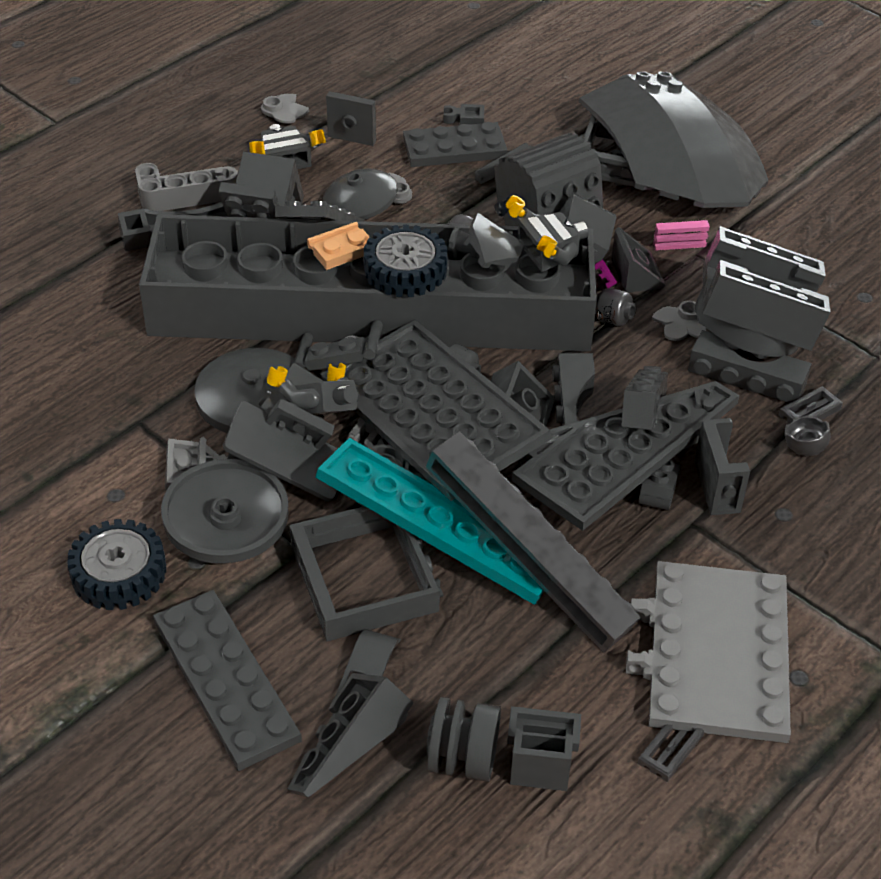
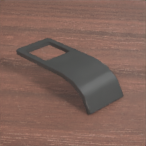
M368 629L363 630L355 644L336 695L348 680L351 672L383 676L392 651L400 643L401 639Z

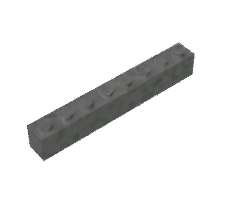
M459 431L432 451L425 467L603 653L632 629L640 619L634 607L612 588L606 578L600 576L590 566L586 557L578 553L566 541L565 536L560 531L553 528L544 518L541 511L533 507L522 496L520 490L499 472L497 466L481 454L473 441L467 439Z

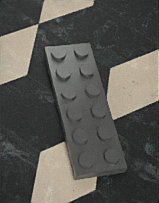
M214 590L153 615L157 629L238 771L302 742L299 729Z

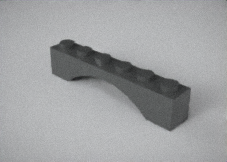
M220 202L212 206L187 211L166 212L145 208L118 213V222L124 250L130 251L149 247L157 214L227 217L223 203Z
M559 353L558 364L552 366V382H557L558 384L554 385V402H559V405H556V423H561V426L577 422L579 409L593 394L595 378L593 353Z

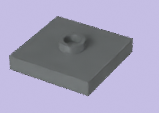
M329 91L326 95L328 137L374 146L376 142L375 100Z

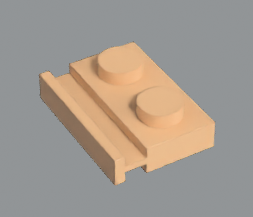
M357 222L308 238L307 245L308 249L313 250L314 256L328 270L364 257V246L367 244L369 235L358 227Z

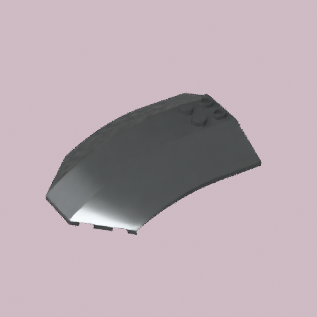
M639 71L636 74L622 75L618 79L579 97V103L603 124L616 141L630 168L635 181V188L657 189L660 190V196L679 200L680 196L694 200V205L701 208L748 207L751 204L752 198H756L761 192V188L768 184V177L760 157L741 126L710 99L681 82L671 73L661 71L658 74H650Z

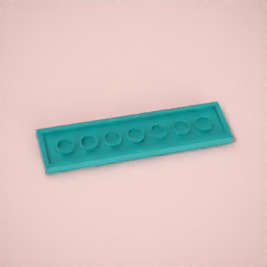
M349 438L318 468L315 478L535 605L544 593V590L457 499L450 501L434 485L357 441Z

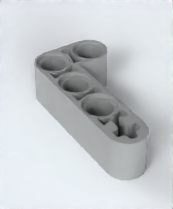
M140 164L135 168L142 208L154 211H164L222 202L219 194L221 182L236 184L238 171L233 167L227 166L160 176L158 167L155 164Z

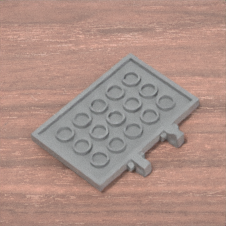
M658 561L655 598H632L630 603L634 607L635 612L640 616L639 620L649 623V626L653 627L652 649L648 650V653L646 651L633 653L628 650L626 658L627 674L643 675V678L651 680L649 727L663 728L664 725L669 724L673 725L672 729L691 731L692 727L702 728L705 730L704 733L789 743L791 728L786 575Z

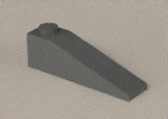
M352 673L328 709L333 713L326 726H319L315 734L319 738L316 748L309 750L304 755L287 789L294 794L310 797L393 733L396 728L400 727L408 717L407 712L414 703L387 677Z

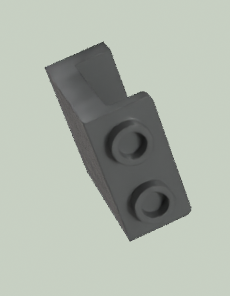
M731 418L702 420L694 463L710 515L741 513L750 475L747 462L728 463L726 455L733 427Z

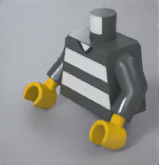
M273 124L268 130L261 132V140L249 142V148L251 153L293 158L296 161L297 169L312 166L311 151L316 149L321 143H326L323 129L311 131L309 136L300 133L295 126L281 127L278 124Z
M512 195L505 205L509 209L510 216L519 219L518 240L524 243L523 249L541 272L559 264L562 266L567 265L578 255L579 240L588 237V228L584 222L571 224L563 213L534 214L524 207L525 202L516 195Z
M339 363L338 368L329 364L327 381L295 386L291 381H285L288 373L286 368L278 366L275 369L271 366L269 369L267 383L271 386L279 387V392L288 402L313 415L340 413L357 409L359 392L355 387L354 380L345 378L346 365L343 363Z

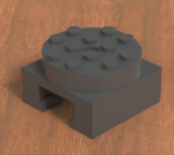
M720 226L703 263V287L695 303L698 322L724 340L725 345L735 350L743 349L761 359H765L767 356H788L795 353L799 347L812 351L831 313L829 297L816 293L826 277L824 262Z

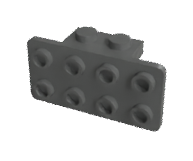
M283 399L277 402L270 413L248 402H241L223 443V449L327 502L335 497L336 489L315 478L318 468L338 449L326 443L332 436L335 426L324 421L321 417L315 416Z

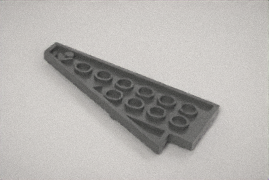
M714 381L660 397L656 424L652 430L621 427L623 408L550 429L552 439L522 457L527 462L512 473V482L583 531L696 439L700 434L702 420L720 419L738 404L739 395Z

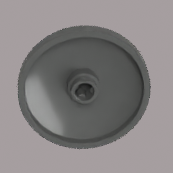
M245 348L226 353L214 359L201 371L196 380L195 399L200 415L214 428L228 433L236 410L241 402L245 401L260 408L259 401L267 390L271 392L274 390L275 387L267 383L270 367L272 366L277 369L278 366H282L288 370L294 363L295 358L273 349Z
M220 459L205 462L183 472L168 487L161 505L163 527L171 543L189 557L210 563L244 561L269 549L284 532L289 515L287 493L275 475L246 461Z

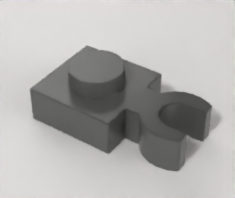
M461 104V108L446 105L444 106L443 123L452 124L460 122V125L484 123L485 105Z

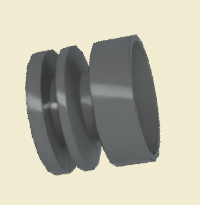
M440 697L437 709L430 721L426 750L428 752L429 772L438 773L442 759L447 758L446 775L452 776L458 760L465 761L466 778L489 782L497 748L501 706L477 703L472 718L465 717L464 700L457 701L454 715H450V698Z

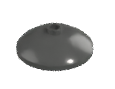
M373 168L358 169L348 172L333 181L324 193L323 201L327 202L328 205H336L337 208H344L346 211L355 212V216L365 220L386 210L394 202L398 188L395 179L387 172Z

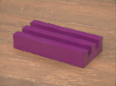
M603 259L595 264V271L600 269L602 272L598 275L599 279L606 278L608 281L604 284L605 288H610L617 283Z

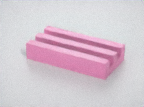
M708 221L656 223L653 241L655 251L706 247L707 231H709L710 227Z

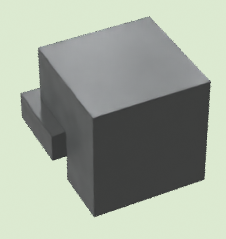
M511 706L507 744L514 745L510 785L567 791L572 751L578 752L582 714Z

